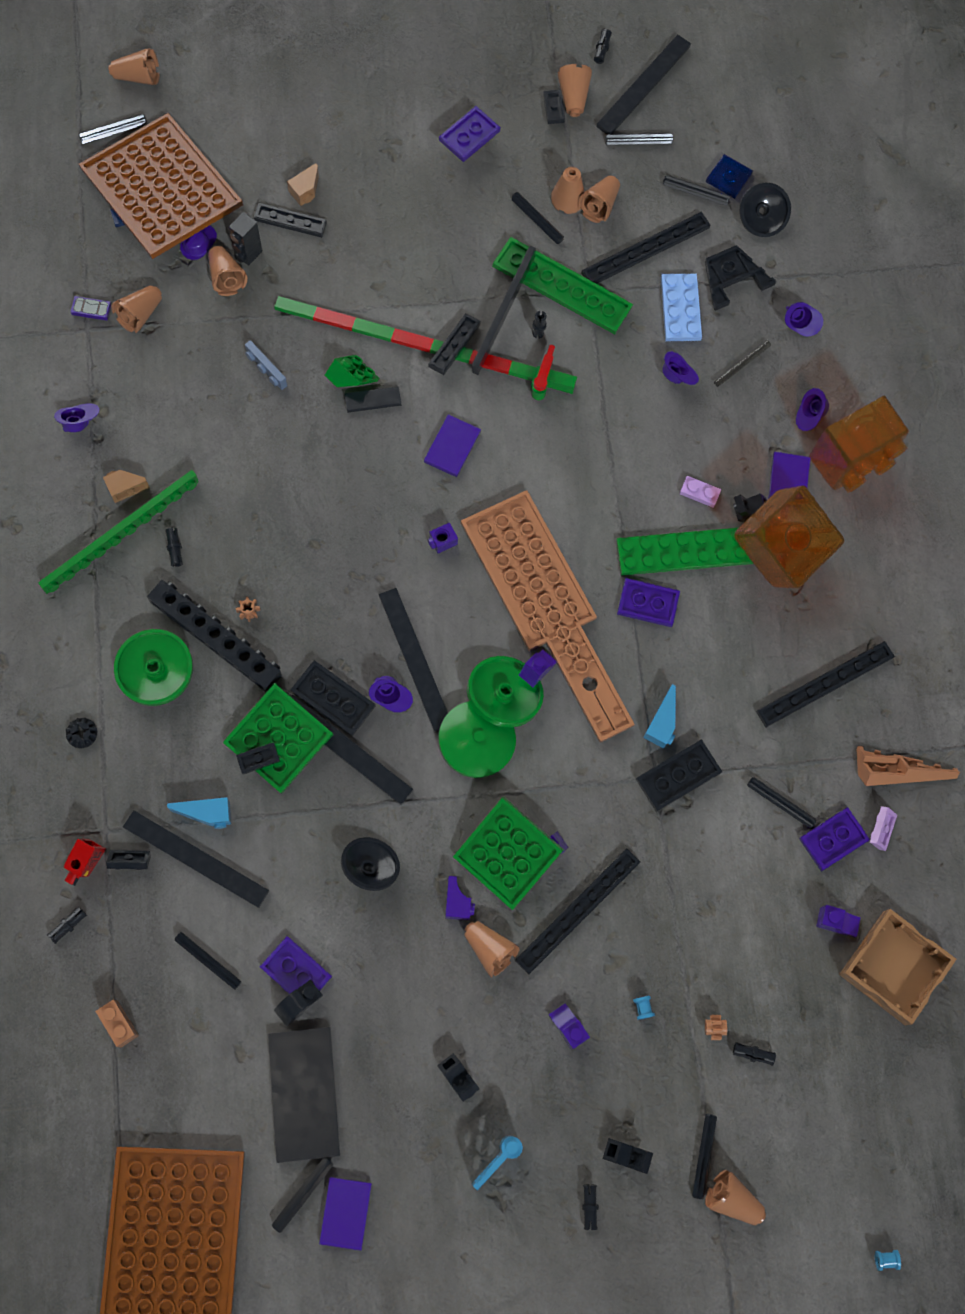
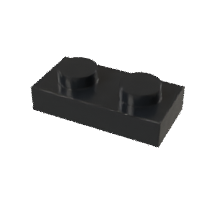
M561 89L544 91L543 97L547 123H565Z
M274 742L236 755L243 775L281 762Z
M110 850L106 866L107 869L117 870L148 869L151 853L150 851Z

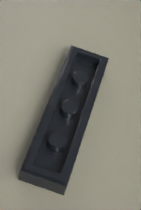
M258 203L254 215V220L257 222L321 238L327 224V220L263 203Z
M465 313L428 363V367L445 375L479 328L481 321Z

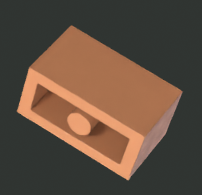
M113 999L95 1011L116 1047L122 1048L139 1036L119 1001Z

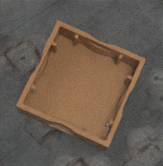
M888 909L882 912L839 975L902 1024L912 1025L927 1004L934 988L942 982L957 959L935 942L922 936L914 926L893 910Z

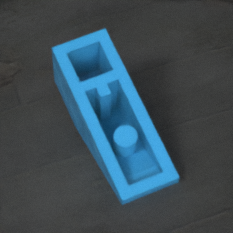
M671 685L643 737L663 749L667 744L671 745L676 736L673 734L676 712L675 685Z
M228 797L167 804V808L170 811L206 825L214 826L215 829L226 828V825L231 824L230 801Z

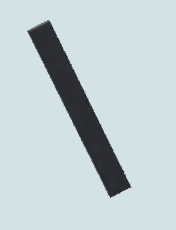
M677 34L601 118L596 127L606 134H613L690 48L691 43Z
M701 211L583 269L581 274L583 277L598 284L709 229L711 225Z
M530 246L472 363V373L479 375L535 259V247Z
M394 588L380 593L379 598L434 733L439 732L441 723L448 712L398 590Z
M883 641L758 709L756 713L765 728L890 661L895 656L887 643Z
M293 694L290 696L334 734L325 744L327 748L398 804L402 805L413 792V788Z
M134 810L123 825L124 829L257 908H260L269 893L268 889Z
M626 848L514 961L529 975L641 861Z

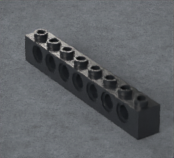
M161 580L147 595L151 604L265 692L282 677L281 668L274 661H267L265 659L266 656L258 649L254 651L250 648L251 644L244 638L241 640L235 636L236 633L230 627L224 628L220 625L222 622L214 615L210 617L206 614L207 611L200 604L196 606L191 602L192 599L187 594H180L176 591L178 588L173 583H166ZM170 598H176L174 603H167ZM183 610H191L188 615H182ZM198 621H206L203 626H196ZM213 632H220L217 638L211 637ZM227 644H235L233 649H226ZM244 654L250 655L247 661L240 660ZM258 666L265 667L264 671L260 673L256 672L255 669Z

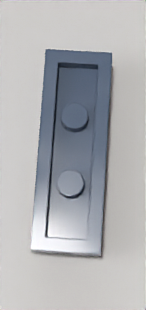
M251 340L245 344L247 358L257 363L260 372L266 373L269 376L270 382L275 387L278 386L281 390L287 387L286 377Z

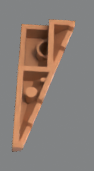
M858 746L856 750L858 776L865 786L957 779L960 773L956 768H953V770L941 769L939 764L928 766L924 765L922 760L901 755H881L879 750L874 752L864 751L862 746Z

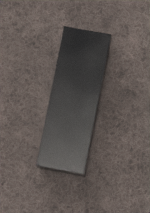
M399 386L345 393L347 413L402 406Z

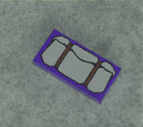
M74 296L71 314L107 321L111 302Z

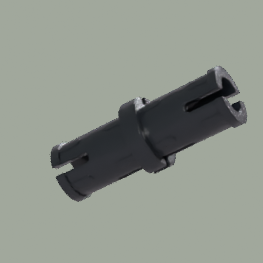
M609 29L601 31L600 39L596 44L597 50L594 62L598 64L604 63L606 52L610 47L609 41L612 32Z
M540 311L535 314L532 324V334L535 338H537V335H539V339L544 336V330L547 325V315L544 311H542V315H540Z
M173 527L165 530L168 542L166 548L169 551L171 566L174 567L175 564V567L183 565L181 557L182 545L179 543L178 529L174 528L173 531Z
M78 906L67 918H62L60 920L61 923L48 933L47 936L56 944L69 931L72 932L74 930L73 927L86 917L87 914Z
M735 1042L732 1053L734 1056L750 1059V1062L758 1061L771 1066L775 1063V1052L759 1049L758 1046L753 1045L751 1047Z
M584 1184V1204H582V1210H584V1230L590 1229V1221L591 1230H598L597 1210H599V1205L596 1204L597 1185L591 1184L589 1190V1184Z

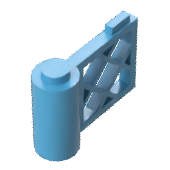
M509 1135L501 1140L499 1146L501 1152L472 1183V1186L477 1191L507 1158L514 1159L520 1156L523 1146L518 1138Z

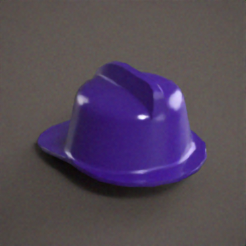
M209 225L182 241L180 250L183 256L190 260L202 258L217 239L215 229Z
M804 302L794 303L786 307L785 323L790 329L805 337L816 335L821 330L823 317L815 308Z
M673 351L665 354V363L662 371L669 381L675 384L684 382L689 385L698 383V374L687 364L681 355Z
M812 388L805 393L796 415V425L802 431H809L815 428L821 418L829 411V402L822 390Z
M92 403L62 408L55 413L54 418L57 422L61 423L65 432H80L87 427L89 420H92L99 414L100 408Z
M391 676L377 677L369 689L371 700L393 712L406 711L413 703L411 692Z

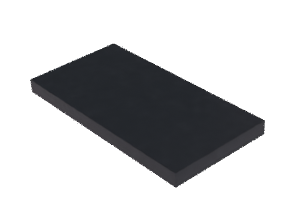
M331 1027L269 1033L277 1163L340 1156Z

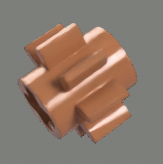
M246 597L244 601L239 600L240 607L236 608V611L241 613L239 616L241 620L246 618L250 622L252 618H258L256 612L261 611L260 606H256V599L251 601Z
M711 1015L710 1020H705V1035H711V1040H721L722 1035H727V1021L721 1020V1015Z

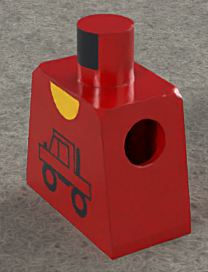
M78 838L64 864V868L69 870L65 881L75 886L80 877H89L106 848L90 839Z

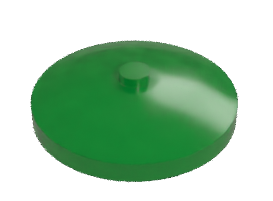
M161 629L144 630L132 635L122 644L114 661V676L121 691L132 701L146 706L163 705L175 700L185 691L193 674V659L186 644L177 635Z
M494 656L481 661L472 670L467 682V696L473 709L484 720L501 727H518L530 722L540 710L544 698L541 681L534 687L530 686L519 676L525 665L524 662L508 656Z
M467 701L454 707L445 716L439 729L438 744L443 759L454 771L470 778H485L498 773L508 764L515 751L516 733L514 727H501L484 720L476 713L470 702Z

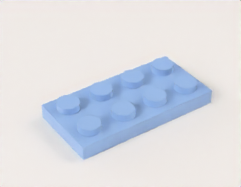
M662 274L661 289L665 341H701L702 331L697 274Z

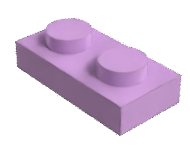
M687 476L680 494L714 508L721 489Z
M881 806L870 840L872 845L883 851L887 849L897 818V814L888 807Z

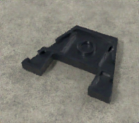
M737 245L705 259L715 311L729 305L730 300L723 290L728 286L753 277L760 290L763 291L774 286L777 282L773 277L770 278L762 267H758L753 263V259Z

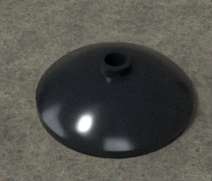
M760 183L751 187L744 194L740 203L739 214L741 222L748 232L758 237H770L778 234L786 227L791 216L789 196L783 188L774 183ZM761 207L764 209L763 214L759 212Z
M370 837L355 839L344 848L341 855L343 873L351 883L364 890H384L396 881L400 872V862L397 854L388 844L379 839Z

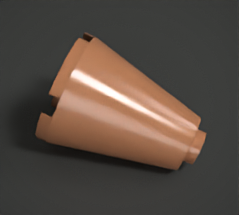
M146 48L111 61L109 73L114 79L156 85L160 77V72L156 73V67L159 66V62L154 50Z
M576 64L565 65L558 72L566 112L571 117H578L584 112L592 77V70L586 65H582V68L576 67Z
M575 167L566 168L552 190L551 201L556 210L564 211L566 214L576 213L581 210L578 207V199L585 190L579 169Z
M607 176L582 193L578 199V207L583 210L582 214L585 218L595 223L608 219L620 188V182L616 177Z
M215 246L211 248L208 252L213 289L221 296L237 294V290L241 287L243 289L248 282L246 272L224 247Z
M147 286L113 302L111 305L113 314L116 312L118 315L116 320L123 328L129 332L135 331L137 333L162 300V293L157 287Z
M472 921L465 928L464 936L490 977H493V975L497 976L511 964L509 961L511 956L516 957L520 951V948L515 943L479 921L475 923Z
M728 1170L720 1172L713 1180L716 1183L714 1188L709 1187L707 1191L705 1205L711 1211L754 1226L761 1224L766 1217L765 1207L732 1172Z

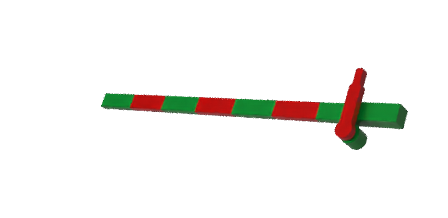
M278 296L274 306V310L432 354H436L444 343L443 341ZM549 345L541 367H533L488 354L482 366L486 369L532 381L530 391H532L531 395L535 400H543L545 398L547 387L573 394L577 381L576 376L551 370L555 350L554 345ZM464 347L455 360L472 364L478 351Z

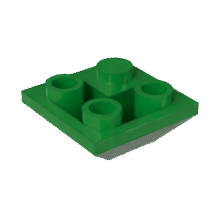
M357 355L335 358L324 375L336 387L359 386L377 382L380 379L375 374V371L367 367Z

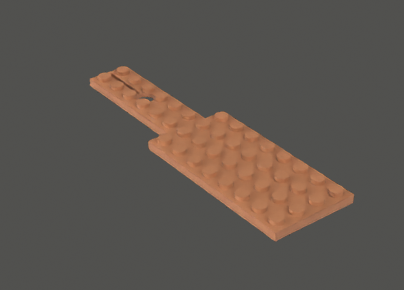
M528 491L519 493L461 520L465 533L528 650L531 651L547 644L599 742L601 743L633 727L635 724L581 627L596 620L597 616ZM587 677L595 679L597 688L593 691L586 690L582 685L583 680Z

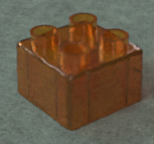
M884 395L827 427L809 457L833 490L844 487L847 493H850L866 482L864 476L874 470L877 476H879L896 464L894 459L908 449L903 440L908 435L909 430Z
M796 486L776 491L734 534L736 541L757 569L776 588L801 587L845 541L842 534L834 526L806 486Z

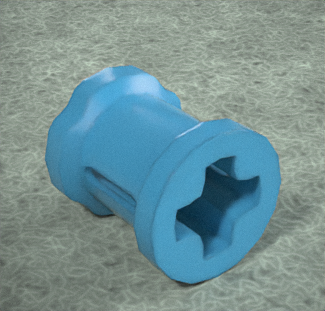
M650 996L633 999L638 1011L637 1020L655 1016L651 1009Z
M898 1250L888 1253L875 1251V1265L878 1271H882L883 1268L901 1269V1257Z

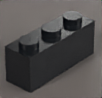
M243 212L229 226L235 258L249 266L263 250L257 222Z

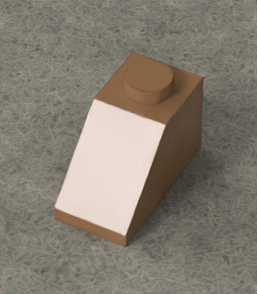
M316 163L287 181L289 193L300 206L311 202L315 197L319 178L318 165Z
M123 470L111 471L103 477L115 503L150 488L145 477Z

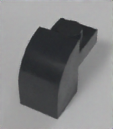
M761 493L747 499L741 494L734 497L735 504L733 506L739 522L754 521L771 515L767 498Z
M310 979L283 999L274 1011L287 1027L323 995Z
M454 1053L437 1065L463 1102L480 1090Z
M608 1138L603 1155L604 1160L648 1174L653 1157L652 1152Z

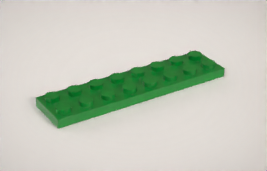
M510 237L494 260L492 267L514 279L529 246ZM536 251L535 259L522 283L614 335L633 307V304L538 251Z
M763 525L616 539L621 576L768 563L769 561Z

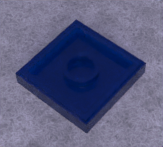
M724 154L707 177L706 183L735 199L752 176L753 170Z

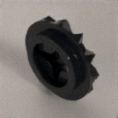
M86 717L76 718L66 728V739L75 748H87L97 738L98 730L95 723ZM79 726L83 730H87L83 733L84 740L79 735H75L79 732Z

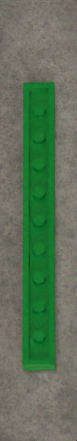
M193 470L189 471L39 581L40 587L46 594L56 591L60 584L71 580L75 573L87 568L94 559L102 557L106 550L112 546H117L121 539L133 534L140 525L148 523L155 514L163 512L167 505L178 501L186 491L193 490L197 483H199L197 475Z

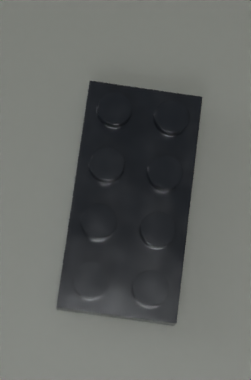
M315 660L290 689L293 694L351 736L356 733L376 707L375 703Z
M701 739L638 776L636 781L655 811L658 812L720 775L723 771Z

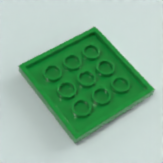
M274 683L223 743L238 755L274 742L281 762L256 770V772L282 794L334 734Z
M502 797L453 858L513 910L564 849L510 801Z

